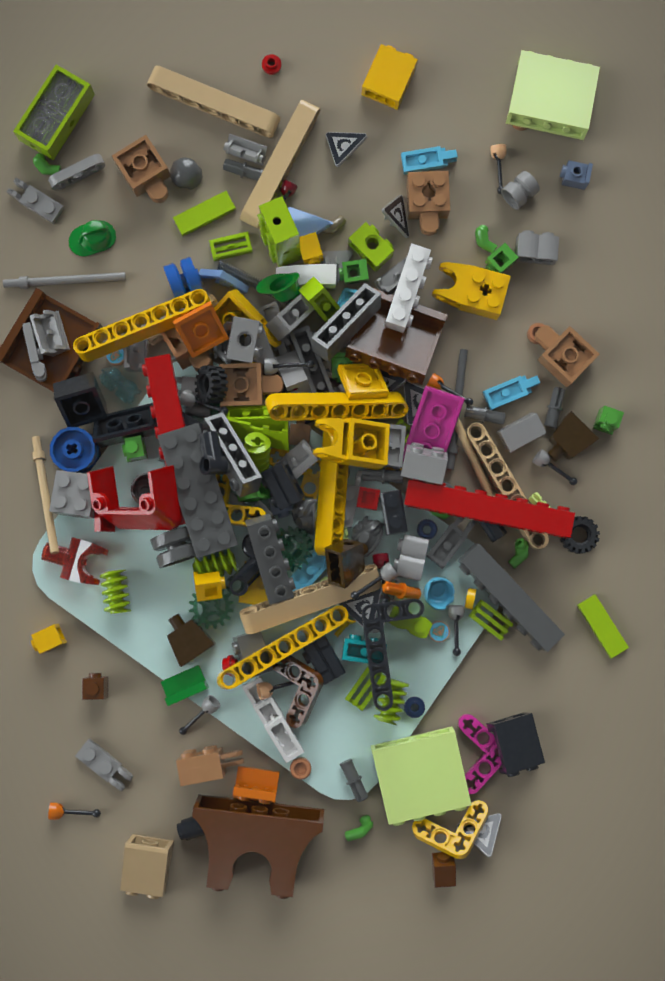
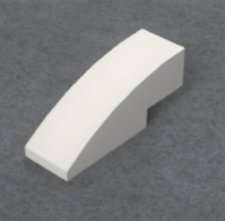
M305 264L276 268V274L299 273L298 283L300 288L311 278L315 277L325 288L336 289L337 264Z

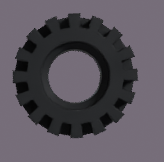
M201 366V369L197 371L199 375L196 374L195 377L197 379L195 381V385H197L195 392H198L197 398L202 403L219 404L223 402V398L226 397L225 391H228L226 387L228 380H226L227 374H225V370L221 366Z
M585 516L575 517L572 532L576 527H581L587 532V538L583 543H577L573 540L572 534L571 538L561 537L560 541L563 542V547L575 554L590 552L597 546L596 543L600 539L598 538L600 531H597V524L595 525L592 519L589 520Z

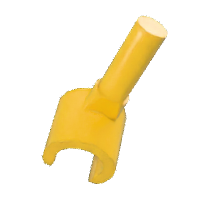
M348 618L334 635L339 637L349 624H354L356 621H351Z

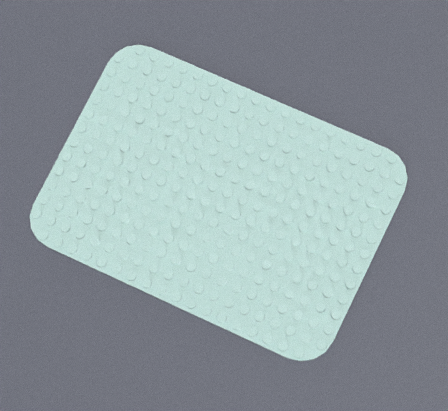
M177 361L173 363L175 377H196V374L199 375L192 365L182 370ZM213 362L214 366H219V364ZM177 383L178 390H181V384ZM146 394L138 406L153 403L152 397L148 398V394ZM209 403V404H211V405H214V406H217V407L222 408V407L220 406V403H219V404ZM181 405L182 412L185 413L186 406ZM212 409L211 416L220 412ZM192 416V418L203 424L204 418ZM297 420L289 421V432L290 423L296 424ZM311 429L310 446L313 449L322 448L323 437ZM156 435L144 437L148 459L128 463L127 458L123 454L122 445L124 443L108 446L91 469V471L110 466L114 467L119 507H139V504L134 501L131 495L133 480L138 475L148 471L166 467L164 462L159 461L160 443ZM289 444V451L296 445ZM279 452L270 456L273 458L274 463L282 458L279 456ZM318 463L310 467L313 470V474L320 471ZM349 466L350 475L347 484L355 486V477L358 470L363 471L368 468ZM300 475L297 478L300 487L304 475ZM361 476L359 487L378 489L380 493L398 490L386 482L382 484L379 481H363ZM307 483L304 486V491L307 494H313L316 490V486L313 483ZM402 493V499L404 504L405 494ZM317 496V503L315 504V510H316V512H317V506H318V496ZM379 496L377 511L356 507L352 528H344H347L349 534L347 537L351 540L352 529L364 517L368 516V520L381 521L384 524L382 539L376 549L368 557H364L365 566L374 565L372 555L388 553L389 563L393 567L395 558L399 559L400 551L397 550L399 538L403 539L404 534L419 537L417 526L422 520L430 519L436 523L438 528L436 536L429 540L426 555L449 525L429 511L404 506L408 532L386 536ZM268 499L262 500L261 502L271 511ZM245 502V503H246L248 506H251V507H252V506H253L255 503H257V502H253V503ZM290 511L289 516L278 519V516H274L279 527V531L276 532L277 539H282L285 551L281 553L283 559L287 558L290 570L287 571L288 578L315 550V531L314 535H310L298 528L293 521L292 511ZM233 512L231 515L234 521H239L243 516L240 512L237 514ZM58 515L54 520L59 553H50L46 531L33 554L32 571L38 587L48 598L162 680L199 665L209 688L188 698L201 707L203 700L208 695L214 696L219 701L220 708L212 713V716L290 771V766L294 759L287 763L285 762L242 688L243 685L258 676H261L264 682H268L272 686L289 682L290 680L272 670L250 678L237 687L228 690L220 688L217 683V676L223 671V658L233 655L238 662L240 661L239 656L234 654L232 643H234L233 637L245 634L239 612L244 608L252 606V604L239 603V596L231 594L227 589H222L223 598L197 602L192 566L194 558L175 565L159 568L156 557L160 553L167 551V549L162 551L153 550L150 540L169 530L119 529L115 526V532H95L94 519ZM186 524L179 525L177 528L185 527ZM232 525L238 545L230 547V550L234 553L239 570L245 561L250 559L242 550V541L248 534L247 527ZM424 526L423 531L428 534L431 529L429 526ZM466 538L443 569L426 557L421 581L397 577L407 586L417 587L421 590L419 600L424 604V612L421 616L427 618L431 623L435 621L446 623L450 630L449 637L443 642H436L430 638L429 634L427 638H418L410 634L406 629L396 628L389 622H386L384 625L390 678L409 684V687L402 688L407 692V695L400 696L405 702L410 697H419L423 700L425 711L422 716L411 718L405 713L404 704H398L403 711L396 713L400 716V720L393 721L397 724L393 725L373 717L375 714L381 713L375 709L373 697L363 711L347 701L345 697L362 675L368 663L342 660L344 638H349V635L353 634L360 635L362 640H365L364 630L356 621L354 624H349L339 637L334 635L339 627L325 634L346 673L326 685L323 684L306 724L299 728H292L304 750V753L296 758L304 757L311 764L310 775L302 780L319 793L336 800L355 799L350 785L346 784L347 779L339 765L348 759H352L358 775L362 776L361 781L368 793L379 782L371 745L409 737L484 629L468 616L472 610L465 608L464 616L458 621L459 649L461 654L454 656V620L448 615V606H465L468 589L473 588L477 589L473 608L481 599L497 611L499 604L495 606L488 599L489 594L485 590L481 591L473 583L475 579L470 574L468 576L464 574L459 568L461 564L457 560L474 544L468 538ZM81 540L96 544L88 553L91 551L97 552L96 555L82 560V567L85 565L87 572L90 574V577L83 574L84 583L69 580ZM227 549L221 550L224 555L227 554ZM219 551L214 553L216 557H218ZM234 568L232 570V575H228L226 570L224 571L225 583L230 576H233L236 573ZM327 569L315 580L313 584H315L316 582H320L319 580L325 576L328 577ZM126 570L121 575L127 576V579L122 581V583L128 585L127 588L123 589V592L129 593V596L125 597L124 600L130 601V604L125 606L126 609L131 610L130 612L110 614L104 611V608L108 607L109 604L103 603V600L108 598V596L102 595V592L107 590V588L101 586V583L106 581V579L100 578L101 574L108 571ZM435 577H445L453 584L455 589L453 603L449 604L445 610L433 609L426 603L423 595L425 585ZM237 580L233 583L232 588L234 591L240 589L241 582ZM388 594V596L391 599H393L394 595ZM412 602L409 604L408 610L412 614L419 612L420 607L418 603ZM336 604L261 631L265 645L270 644L326 610L340 605ZM481 606L480 609L492 618L493 614ZM338 611L333 612V618L336 621L341 619ZM478 612L475 614L480 620L488 624L489 621ZM178 613L185 623L194 619L216 642L214 646L182 667L178 664L167 638V635L174 631L168 620ZM348 615V618L353 621L354 619ZM320 621L315 623L316 630L319 632L323 630V624ZM299 631L297 633L298 640L304 642L306 639L304 632ZM380 632L369 633V639L370 637L380 638ZM281 641L279 650L287 652V644ZM303 648L291 654V656L315 670L312 663H306L302 655L305 652ZM295 665L292 667L294 676L298 677L300 673L299 668ZM369 673L351 697L352 699L355 700L359 692L362 690L366 682L369 680ZM224 675L223 682L225 685L230 686L232 684V676ZM378 675L374 679L375 683L380 678ZM311 678V679H310V680L312 681V684H311V685H312V686H313V685H316V684L313 682V681H314V678ZM296 684L276 689L272 694L285 718L299 687ZM371 685L359 700V704H362L371 691ZM302 694L301 702L304 705H308L309 699L306 695ZM382 694L378 698H384L385 695ZM377 698V703L382 706L383 704ZM418 704L411 705L412 711L418 710ZM297 713V714L294 715V716H296V721H297V722L300 721V720L298 719L299 713Z

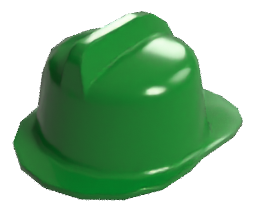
M91 220L71 232L68 240L69 247L73 253L82 257L105 251L115 243L116 231L106 221Z
M297 272L273 274L261 280L256 289L260 294H271L279 302L291 301L301 294L298 291L300 289L298 283L300 276Z

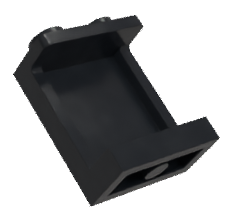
M522 712L486 723L488 732L494 733L502 768H499L501 774L513 777L519 775V771L525 769L526 771L536 770L539 768L538 765L545 763L532 713Z

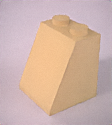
M132 834L125 843L120 891H126V894L131 896H137L138 893L145 894L150 899L163 897L166 892L174 841Z

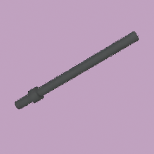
M460 349L455 392L462 396L468 354L466 349ZM455 429L447 449V470H454L455 456L458 454V434Z

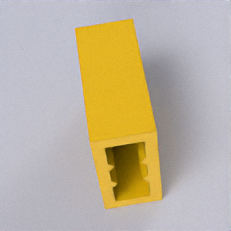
M381 44L362 85L361 95L398 110L416 70L418 59L409 53L399 52L390 45L385 46Z

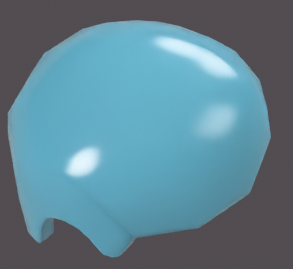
M435 577L427 582L423 595L426 603L433 609L445 610L449 604L453 603L455 589L453 584L445 577Z

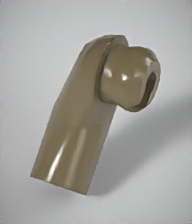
M339 215L332 221L333 225L323 230L322 233H335L346 223L345 218Z

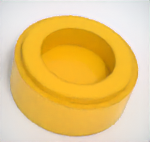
M468 589L465 602L466 609L473 610L477 589Z

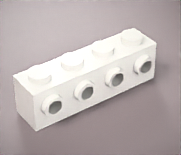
M411 243L384 327L404 333L406 326H411L414 316L410 315L412 307L417 308L420 296L417 295L418 288L423 289L426 280L423 273L425 269L429 270L433 259L429 257L430 249Z

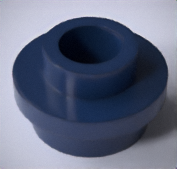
M430 519L422 520L417 526V534L420 538L430 540L434 538L438 531L436 523ZM424 526L430 527V533H424Z
M419 697L408 698L404 704L405 713L411 718L422 716L425 711L423 700ZM412 704H418L419 708L417 711L411 710Z

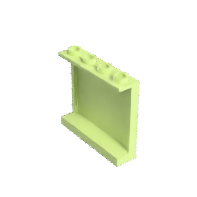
M521 50L506 124L584 140L589 130L600 67Z
M452 726L371 745L389 825L399 826L408 820L420 821L429 815L441 816L446 814V811H462L467 806H471L457 738Z

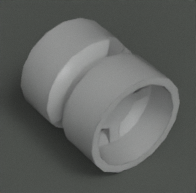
M522 171L516 176L514 182H509L502 188L501 194L512 208L518 210L527 202V198L533 197L540 191V187L530 173Z

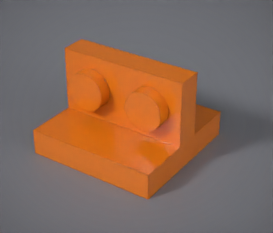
M210 301L172 321L192 359L229 339Z
M238 766L233 798L241 801H258L262 804L275 803L280 771Z

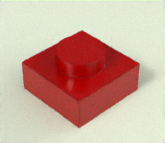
M360 486L356 507L377 511L380 490Z
M94 511L95 532H115V526Z

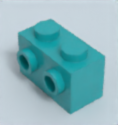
M350 634L349 638H344L342 660L368 663L365 640H362V636ZM370 637L371 641H377L379 639ZM373 652L371 655L372 661L375 663L381 662L383 659L382 652Z

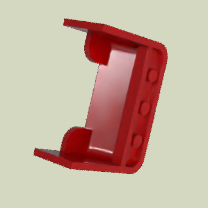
M174 465L147 472L150 493H144L140 496L139 507H119L113 466L87 472L92 508L119 529L172 530L177 528L181 523Z

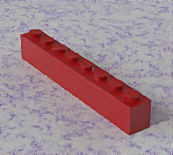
M170 354L144 358L145 364L142 365L144 377H148L149 380L146 390L148 398L152 397L154 406H150L152 418L157 420L158 426L154 427L157 439L158 435L185 427ZM159 447L160 458L165 460L162 449ZM180 508V515H181V523H180V525H184V524H186V523H185V520H184V517H183V514H182V511H181V508Z
M418 479L408 481L403 504L406 507L551 536L571 538L575 513L570 512L568 507L557 506V509L549 508L548 503L537 502L534 505L529 504V500L523 498H516V501L509 500L508 496L503 494H495V497L489 496L487 491L483 490L468 492L466 491L467 488L455 485L453 489L446 487V483L442 485L436 483L428 484Z

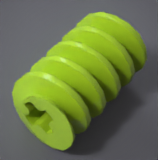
M252 432L245 437L244 447L261 474V472L269 468L271 441L263 433Z
M227 548L226 555L219 551L218 557L212 553L210 559L203 556L202 561L195 556L194 563L192 564L193 572L198 571V574L219 571L220 577H223L225 570L228 575H232L233 568L236 572L238 571L234 553H232L230 548Z
M126 570L108 571L100 575V578L106 579L105 582L101 583L102 587L107 588V590L102 592V595L108 596V598L103 600V603L109 604L108 607L104 608L105 612L115 614L131 611L125 608V606L130 604V601L124 600L125 597L129 596V593L123 592V589L127 588L128 585L122 583V581L127 579V576H123L121 573Z
M391 679L393 705L386 711L377 709L381 713L375 714L373 717L379 721L397 725L393 722L400 720V716L396 713L403 711L398 704L405 703V700L400 696L407 695V692L402 688L409 687V684ZM385 695L384 698H378V701L384 706L389 702V697Z

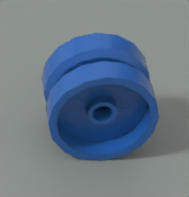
M191 257L180 260L182 274H179L174 263L163 266L175 298L197 289H203V282L197 268L195 269Z
M67 427L60 430L53 437L50 444V456L53 463L60 469L86 474L91 471L101 457V448L93 442V436L86 430L79 427Z

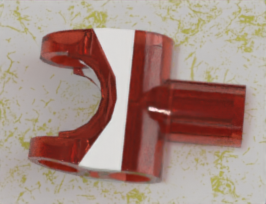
M72 537L69 548L58 545L59 553L51 554L49 542L45 544L41 559L63 566L60 578L78 583L99 585L100 579L93 578L87 572L86 562L93 555H108V549L92 542Z

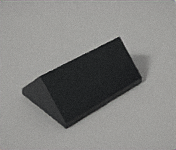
M153 403L108 413V418L94 422L93 442L103 448L124 443V438L140 435L144 438L155 435L154 427L158 425L156 418H152L150 406H154Z

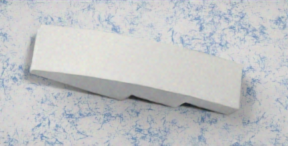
M258 676L243 685L242 688L264 724L267 733L287 763L304 753V750L292 728L288 725L274 697L271 696L268 699L260 700L256 685L264 681L261 676Z

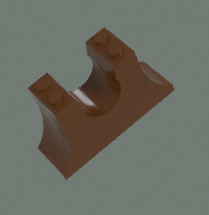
M198 794L193 807L192 817L203 829L208 844L209 867L206 887L214 891L228 890L234 875L237 858L247 852H257L265 856L271 865L269 879L271 895H276L280 899L293 897L299 859L308 843L315 836L323 832L324 809L278 803L262 804L252 800L241 801L235 798Z

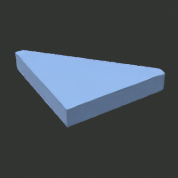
M288 207L299 232V237L314 232L318 234L333 225L332 221L295 209L294 207Z
M200 269L199 271L201 278L216 279L215 283L228 288L232 286L244 294L248 292V285L223 270Z

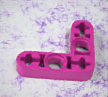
M463 714L458 719V727L485 752L465 774L466 780L469 779L470 781L476 777L472 774L474 771L483 778L481 781L477 778L474 781L475 787L468 788L469 794H475L502 764L500 756L494 759L497 762L495 766L486 758L488 755L493 758L496 754L494 749L497 748L494 735L488 732V729L474 716ZM464 719H472L471 724L476 729L478 725L481 727L475 731L473 737L470 735L473 731L469 727L463 728L465 725L463 723ZM482 732H486L489 736V740L485 744H480L477 740L478 735ZM481 763H489L490 771L487 774L479 772Z

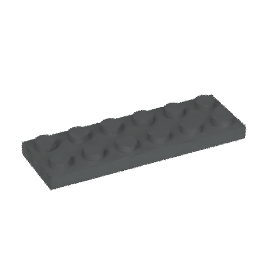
M199 423L158 435L167 466L174 465L178 501L197 558L238 545L216 475H203L199 468V462L202 457L199 438L202 431Z

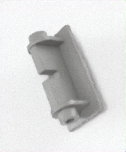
M229 134L228 142L225 143L223 150L227 154L263 166L267 146Z

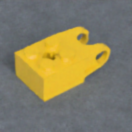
M451 262L440 263L439 270L453 279L454 286L450 289H434L432 296L435 299L456 307L460 311L494 320L499 318L509 285L510 275L473 265ZM482 290H484V291L487 292V295H486V296L482 295V294H483V291H482Z
M237 289L228 291L214 307L222 325L226 322H232L233 316L260 321L269 343L273 347L281 345V340L278 341L265 326L268 323L267 320Z
M324 418L315 421V427L328 433L331 443L329 447L313 449L314 456L338 464L376 470L388 465L390 424L356 418Z

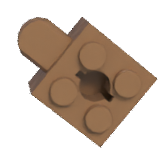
M147 135L112 155L116 166L136 197L147 192L155 203H162L167 200L169 193L163 181L170 177V172Z
M449 171L408 172L406 180L408 220L419 219L421 232L427 236L434 235L439 229V219L448 218L450 213Z
M545 325L540 327L534 336L535 341L545 350L538 361L566 388L600 355L570 326L559 336L550 326Z
M175 327L160 333L182 370L191 365L196 372L198 369H201V366H214L213 360L210 357V354L214 352L213 348L192 359Z
M262 363L219 364L225 370V374H227L226 380H228V384H226L228 391H225L226 397L223 398L224 401L220 402L221 407L265 406V395L282 393L284 389V381L280 376L264 375V365Z
M210 745L204 747L199 752H196V749L183 751L184 753L176 760L180 787L223 779L227 773L226 767L244 763V758L226 761L225 759L242 755V750L223 753V747L217 748V745Z

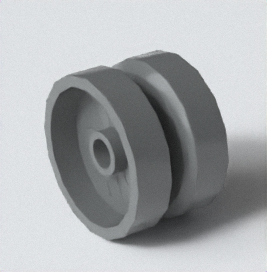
M187 526L169 530L150 540L153 550L162 551L167 549V551L160 553L156 557L159 568L175 565L196 556L192 543L186 544L191 541Z

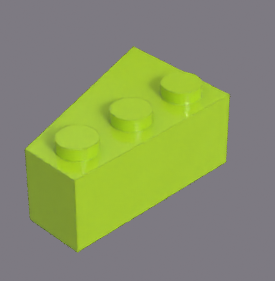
M266 406L226 407L229 412L225 416L241 442L245 443L244 439L248 434L260 432L269 437L271 448L289 451V421L271 419Z

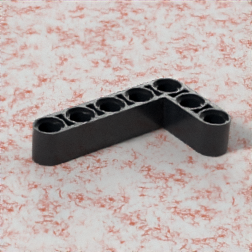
M419 599L369 604L362 610L361 615L372 697L375 707L381 711L389 710L393 705L383 622L420 617L424 612V604ZM410 603H418L420 609L417 614L409 612L408 606ZM390 605L398 607V614L395 617H390L387 614V608ZM368 608H375L377 610V617L374 620L366 618L365 613ZM373 629H377L380 632V638L377 641H371L368 637L369 632ZM375 651H380L383 654V659L379 663H375L371 659V655ZM377 673H384L386 675V680L383 684L375 683L374 677ZM382 694L389 697V702L384 706L377 703V698Z

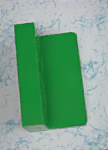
M199 665L161 681L166 694L164 699L167 706L209 688Z

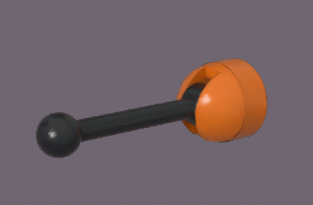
M434 373L429 379L427 386L439 390L443 389L448 393L463 397L467 406L473 405L472 398H466L444 386L443 379L439 375Z
M50 802L48 820H58L64 814L93 815V817L98 818L101 815V811L99 809L94 811L65 810L60 803Z

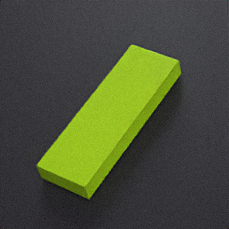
M226 190L174 216L173 219L183 237L235 211L236 207Z
M596 594L577 604V607L609 658L612 659L629 648Z

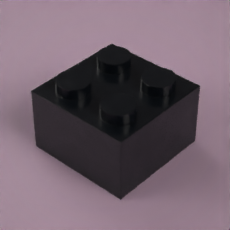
M93 372L53 383L54 399L67 427H79L108 418L107 404Z

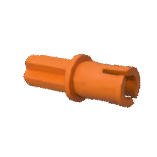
M386 581L382 585L385 594L394 595L398 599H420L421 590L419 588L407 586L402 582L398 584Z

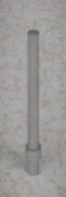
M125 272L39 278L22 276L19 279L3 280V287L28 289L30 286L126 280Z

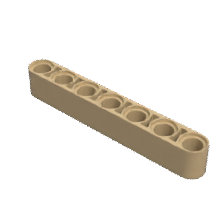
M156 65L147 82V86L159 94L267 138H273L281 120L274 112Z
M305 100L299 102L240 215L241 221L257 229L260 228L257 214L260 213L259 205L274 200L277 197L283 180L288 176L319 116V107Z
M480 423L471 424L466 430L467 437L497 493L507 495L509 500L516 498L526 499L485 427ZM473 428L478 429L480 437H472L470 430ZM482 446L489 447L491 451L489 456L481 453ZM495 463L500 466L501 472L499 474L493 473L491 470L492 464ZM503 481L511 484L509 492L502 489ZM519 529L530 548L538 550L547 546L549 542L548 535ZM536 534L542 537L540 546L533 542V537Z
M366 565L364 571L345 589L329 584L328 579L292 591L294 598L269 605L267 600L244 608L239 612L245 633L254 634L352 599L351 593L353 591L357 592L379 577L377 566ZM381 581L367 589L359 596L376 591L379 588H381Z

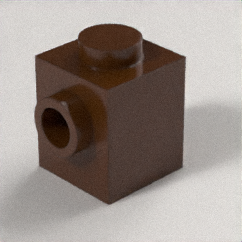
M89 673V677L82 679V700L108 698V676H102V673Z
M444 852L432 853V874L435 888L456 886L455 859Z

